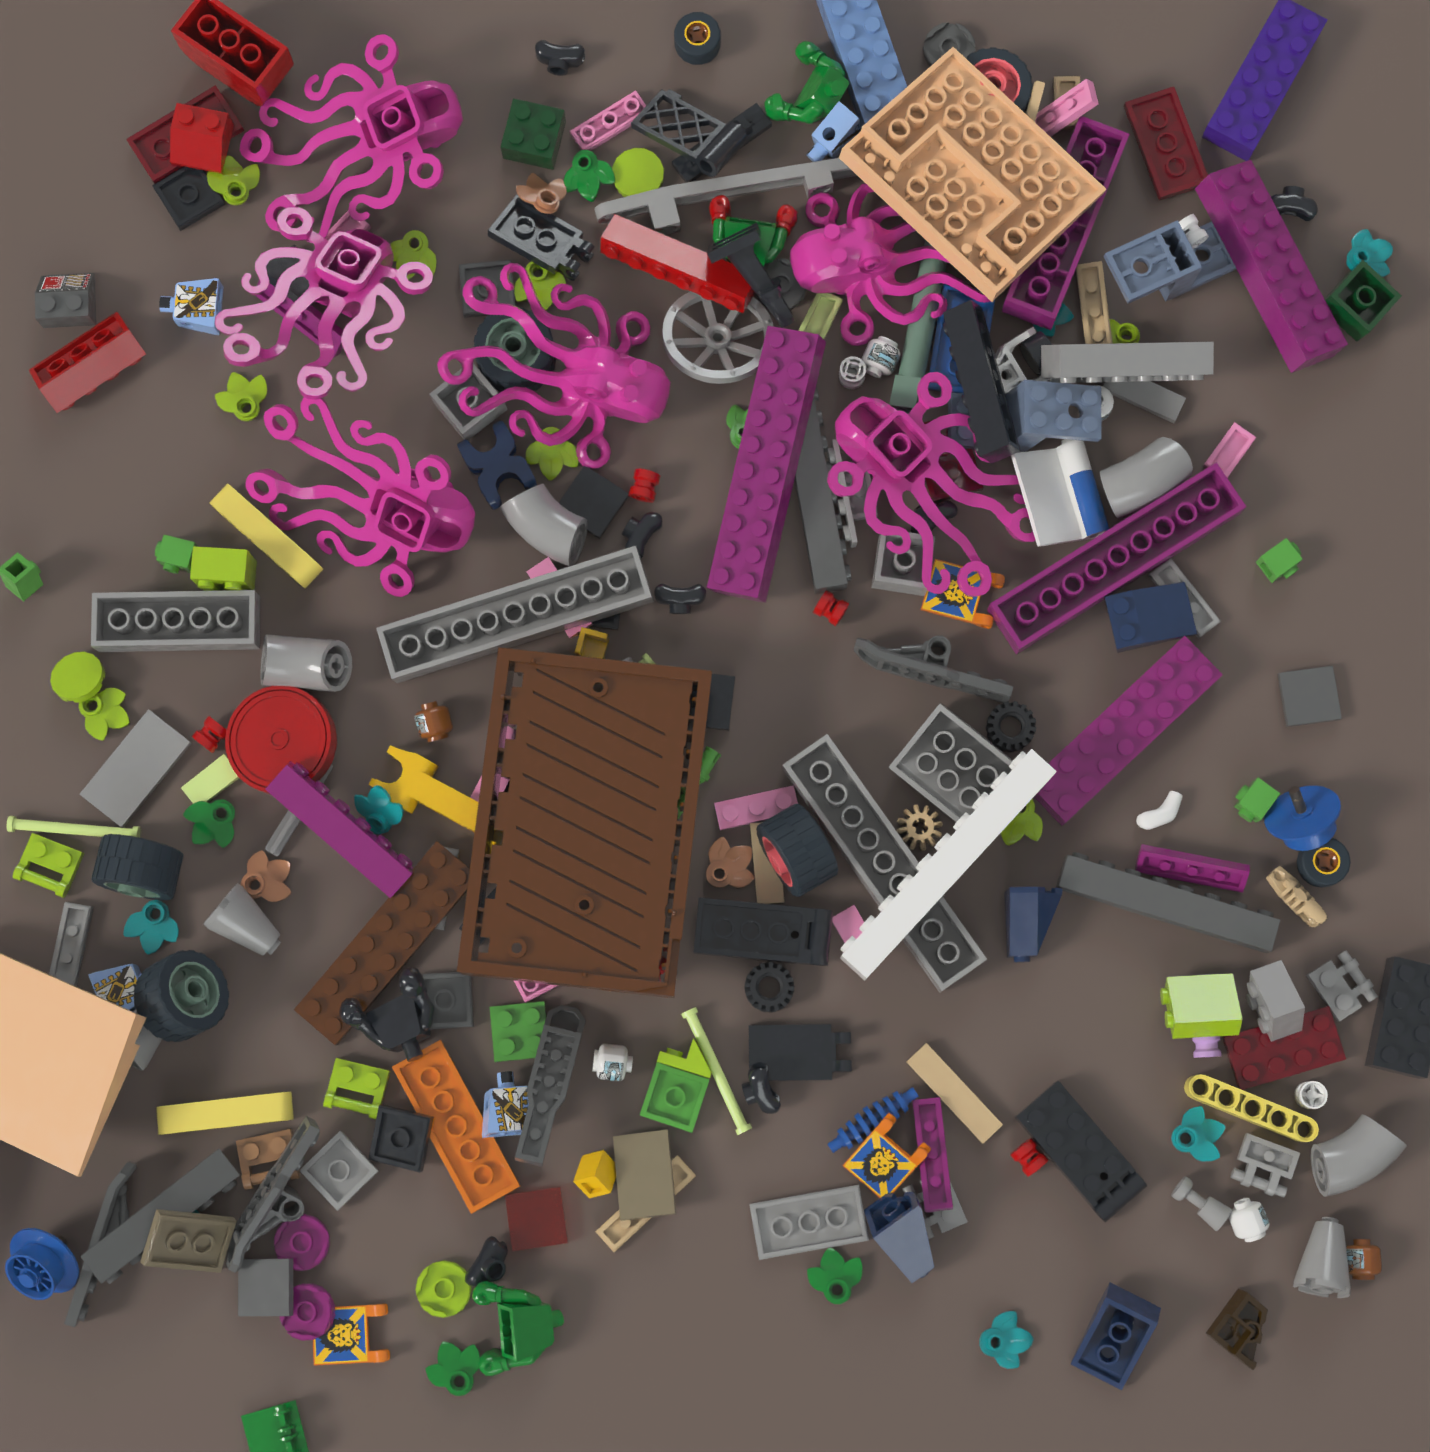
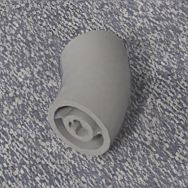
M1160 437L1129 458L1101 470L1100 477L1109 504L1115 516L1119 519L1146 507L1181 485L1192 475L1193 466L1188 453L1179 443L1171 438Z
M545 484L532 487L499 507L510 525L528 544L559 563L567 566L575 565L585 543L588 526L587 519L564 508L550 494Z
M265 635L261 656L260 679L262 686H290L299 689L336 692L342 690L347 685L352 672V656L344 642L330 639Z
M1362 1114L1351 1127L1340 1135L1325 1142L1313 1144L1311 1148V1166L1316 1186L1323 1197L1344 1193L1357 1188L1388 1168L1400 1156L1407 1145L1386 1128Z

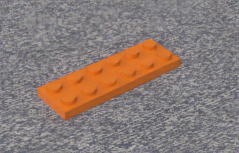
M439 1040L422 1049L423 1057L408 1062L406 1058L392 1066L416 1113L434 1117L430 1139L470 1213L473 1214L521 1185L495 1137L482 1138L483 1115L442 1040Z

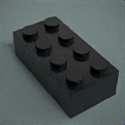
M1396 956L1386 959L1365 1066L1417 1079L1428 1078L1430 1068L1429 964Z

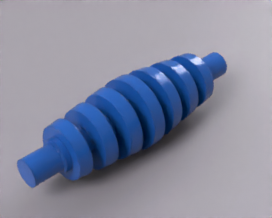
M913 1087L903 1094L895 1091L892 1093L894 1100L891 1101L888 1096L882 1098L885 1106L881 1107L878 1101L872 1103L876 1110L874 1113L871 1112L868 1106L864 1107L862 1110L867 1118L863 1120L859 1113L855 1114L854 1118L858 1124L854 1126L850 1120L847 1121L845 1124L849 1130L844 1132L840 1127L837 1130L839 1134L837 1138L827 1145L834 1153L843 1146H847L848 1149L853 1148L854 1146L851 1141L854 1139L858 1144H861L863 1139L860 1135L864 1133L868 1137L871 1133L870 1129L872 1127L875 1129L888 1113H891L897 1120L901 1117L898 1113L899 1109L906 1113L909 1110V1103L919 1097Z

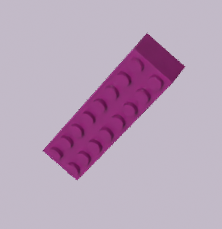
M1084 116L1079 117L1066 152L1106 188V191L1012 282L1001 312L1045 329H1052L1130 135L1129 133Z
M1252 160L1210 173L1195 190L1290 372H1296L1335 356L1348 343Z
M1184 636L1048 763L1057 772L1039 790L1034 798L1063 826L1223 674Z

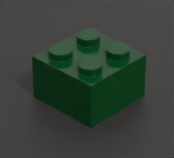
M513 98L500 147L503 159L554 170L566 125L565 111Z
M1362 260L1343 277L1325 297V301L1337 324L1357 342L1377 325L1402 295Z

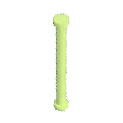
M9 816L7 819L8 832L26 830L97 837L108 834H121L139 838L141 835L140 826H133L131 829L17 819L16 816Z
M692 1008L681 1015L689 1023L737 1127L735 1131L739 1135L752 1129L750 1123L747 1124L697 1017V1008Z

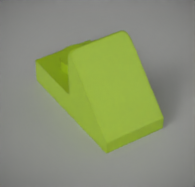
M694 1038L687 1059L682 1058L683 1052L667 1048L666 1053L660 1051L657 1059L658 1063L710 1079L712 1073Z

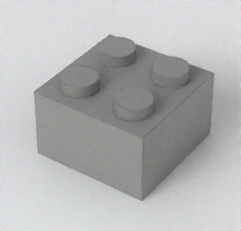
M474 363L472 375L466 382L460 385L444 382L430 393L432 402L463 440H470L507 411L505 403L476 417L466 415L461 410L458 404L459 396L468 387L474 386L479 390L477 396H470L467 403L471 408L477 407L498 394ZM462 369L456 372L453 376H459L462 373Z
M909 533L911 538L910 549L902 554L893 553L886 547V543L892 541L896 546H901L903 543L901 536H884L879 534L871 588L925 596L927 589L922 581L923 541L920 534Z
M1282 960L1250 971L1246 1000L1250 1009H1255L1259 1016L1257 1022L1263 1034L1267 1033L1272 1042L1302 1031L1305 1006Z

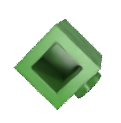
M163 535L162 541H159L156 545V560L163 566L165 571L178 574L179 570L191 573L193 546H199L192 541Z
M1285 538L1263 554L1256 561V564L1270 582L1273 583L1281 576L1287 579L1299 570L1297 565L1303 559L1300 556L1301 551L1294 542H1289Z
M18 552L0 567V576L5 587L23 602L44 585L39 575L41 573L40 568L33 561H28Z
M1257 777L1249 786L1245 784L1235 796L1238 802L1234 807L1239 810L1238 814L1248 822L1254 821L1257 823L1262 820L1280 793Z

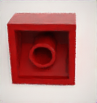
M176 103L170 127V163L222 174L234 127L229 114Z

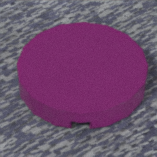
M303 1214L296 1221L282 1222L276 1230L273 1240L277 1257L293 1258V1270L296 1271L310 1270L319 1265L327 1256L330 1247V1235L325 1224L317 1217Z
M313 1283L297 1285L293 1287V1316H279L280 1322L288 1331L287 1333L293 1338L301 1341L317 1339L326 1334L333 1324L335 1318L334 1301L330 1293L322 1286Z

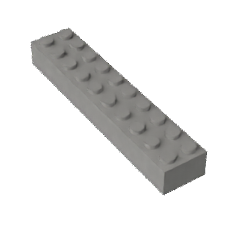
M636 546L386 624L376 629L391 679L396 683H400L498 652V647L511 648L653 603L654 600L639 551Z
M826 734L782 765L783 772L794 785L876 904L880 906L890 894L895 898L900 892L897 887L908 874L914 877L919 872L915 868L919 862L829 735ZM943 896L903 938V942L939 993L987 960Z

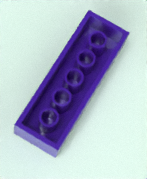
M1278 0L1208 123L1202 138L1248 161L1328 19L1292 0Z

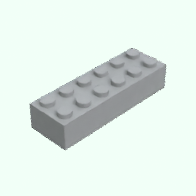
M1214 342L1041 345V378H1051V382L1092 383L1204 380V375L1213 374Z
M255 590L92 593L91 647L98 652L260 649L261 597Z

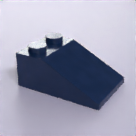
M1185 582L1105 596L1117 653L1181 639L1184 636L1197 635Z
M1110 1282L1096 1307L1074 1354L1071 1365L1122 1390L1158 1324L1161 1308Z

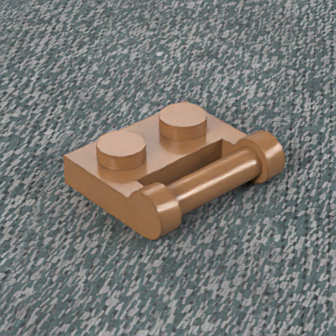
M292 1129L236 1141L244 1190L254 1189V1185L262 1183L269 1171L252 1174L251 1166L278 1161L293 1137ZM299 1170L293 1172L290 1177L291 1180L300 1178Z

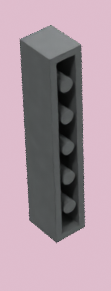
M217 1149L80 1257L101 1284L105 1280L109 1284L123 1274L120 1269L128 1262L133 1266L141 1260L156 1209L192 1213L199 1208L202 1212L215 1202L212 1197L221 1190L225 1194L237 1184L235 1178L239 1176V1173L222 1151Z

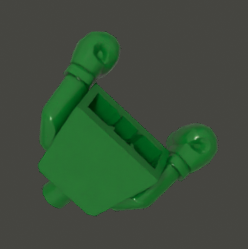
M803 41L796 47L795 54L803 64H812L816 67L794 105L785 102L779 93L766 98L764 102L766 115L774 121L796 120L812 124L830 113L840 101L849 85V81L845 78L844 69L839 62L828 57L813 42Z
M489 1281L478 1283L473 1290L472 1298L478 1305H489L492 1302H497L501 1350L492 1348L480 1357L478 1366L485 1376H495L504 1371L511 1370L513 1367L533 1364L545 1351V1348L553 1344V1328L560 1327L564 1323L563 1314L559 1309L552 1311L550 1304L541 1302L539 1296L526 1290L505 1288V1286H499Z

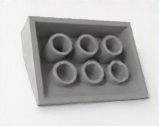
M940 703L888 768L957 822L965 812L971 815L975 811L972 806L984 792L990 795L993 791L990 786L1003 771L1007 775L1012 771L1009 765L1013 760L945 705Z

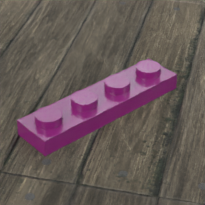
M269 283L265 291L255 296L265 302L273 295L275 287ZM286 297L284 302L273 310L284 318L294 302ZM310 304L296 320L294 327L319 346L318 324L323 314ZM335 323L332 327L333 358L338 356L343 348L341 342L343 330Z
M1141 844L1135 870L1144 874L1243 893L1250 873V865Z
M936 1097L913 1100L917 1145L919 1147L924 1142L931 1148L927 1157L920 1163L925 1212L953 1210L941 1099Z

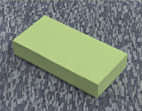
M817 293L798 331L819 334L825 339L843 299L831 293Z
M223 754L182 786L181 789L192 803L198 801L210 802L238 780L239 777L232 769L228 757Z

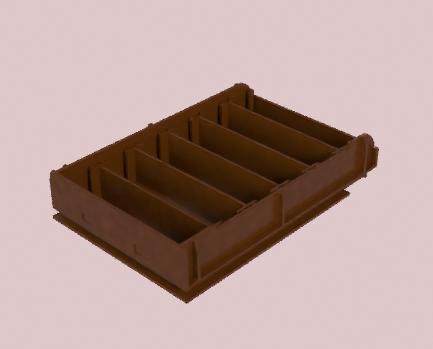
M498 647L457 972L469 976L675 998L678 958L683 933L712 677L711 670ZM514 672L518 676H522L523 673L522 687H513ZM596 683L603 685L601 692L594 691L593 686ZM693 691H697V697H693ZM690 696H692V708H695L694 716H690ZM507 725H511V727L517 726L515 740L506 739ZM687 742L691 743V750H686L689 768H684L683 753L684 748H687ZM501 777L505 779L510 778L509 792H499ZM681 794H685V803H680L683 820L678 821V800H681ZM494 830L503 831L502 846L492 845ZM675 846H678L679 855L674 856V864H677V873L674 875L672 874L671 857L672 853L675 852ZM487 883L497 884L495 899L486 898ZM669 899H673V908L668 909L671 925L670 928H666L665 909L667 904H669ZM582 900L589 902L590 906L587 910L580 909L579 904ZM480 937L490 938L488 953L479 952ZM515 943L521 944V952L514 953L512 945ZM663 952H667V961L661 965L662 970H665L664 982H660L659 961L663 957Z

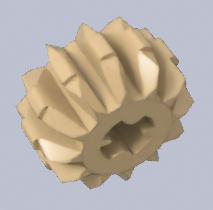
M917 804L913 806L914 814L905 809L903 814L907 819L898 818L897 820L898 824L905 826L896 830L897 833H906V836L902 838L905 843L909 839L912 841L910 850H914L916 844L919 843L920 850L925 851V841L931 847H934L936 842L931 836L935 838H941L942 836L941 832L934 829L942 827L943 823L941 821L933 822L938 813L935 811L930 816L927 815L929 811V806L927 805L922 813H920ZM918 822H922L923 828L927 829L926 833L924 831L921 834L915 833L916 828L912 824L915 823L917 825Z

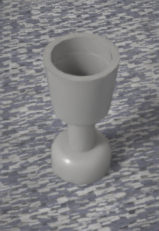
M1184 1176L1174 1188L1171 1197L1178 1201L1186 1198L1199 1208L1197 1214L1215 1231H1218L1230 1216L1232 1209L1210 1196L1204 1199L1191 1189L1193 1182Z

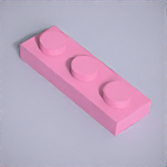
M1088 79L1082 81L1039 111L1035 123L1050 137L1099 104L1094 83Z
M793 785L714 803L721 831L750 823L766 821L788 807L798 804Z

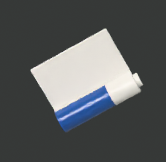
M1064 439L1061 441L1062 445L1057 448L1019 452L1011 455L1038 547L1094 539L1110 529L1084 441Z

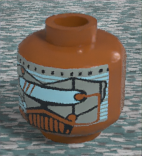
M437 701L422 704V710L414 715L419 736L427 739L428 742L449 737L448 733L452 731L453 724L448 707L444 705L438 706Z
M1353 1239V1245L1346 1246L1349 1275H1352V1279L1375 1280V1275L1380 1274L1382 1271L1381 1249L1376 1245H1371L1370 1239Z

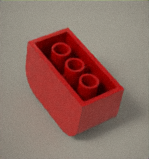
M194 0L171 30L178 46L188 58L257 106L265 104L294 66L288 47L219 0Z

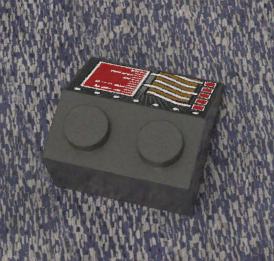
M95 274L41 276L35 291V319L43 328L96 325Z

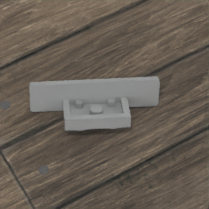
M833 439L831 448H827L828 460L834 465L842 462L837 439ZM845 471L838 474V482L844 487H849L852 484V475ZM867 471L864 473L863 485L859 492L837 500L840 516L844 515L846 525L842 526L843 537L845 541L850 542L851 548L856 547L858 542L854 521L866 519L864 504L867 490L871 484V477Z

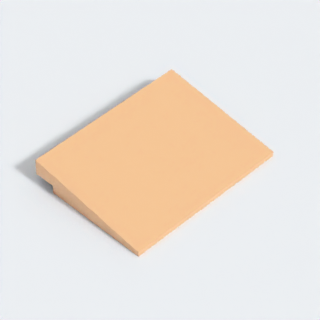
M954 47L947 51L864 124L861 132L842 148L839 156L840 160L991 302L1106 191V188Z
M0 953V1140L81 1177L140 1047L135 1042L146 1017Z

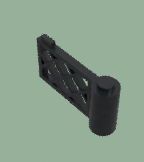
M661 89L631 122L632 129L696 163L700 171L709 177H715L747 141L746 130L741 124L733 122L725 124L682 100L681 95L670 89L667 92ZM664 100L672 104L673 108L658 110L657 106ZM690 114L694 117V120L679 122L678 115ZM675 116L676 123L661 125V117ZM656 118L657 125L647 127L642 124L646 119ZM710 125L715 128L710 133L701 134L700 131L701 126ZM696 127V135L682 136L681 129ZM678 130L679 137L667 138L663 135V132ZM699 142L700 146L693 152L685 148L684 144Z

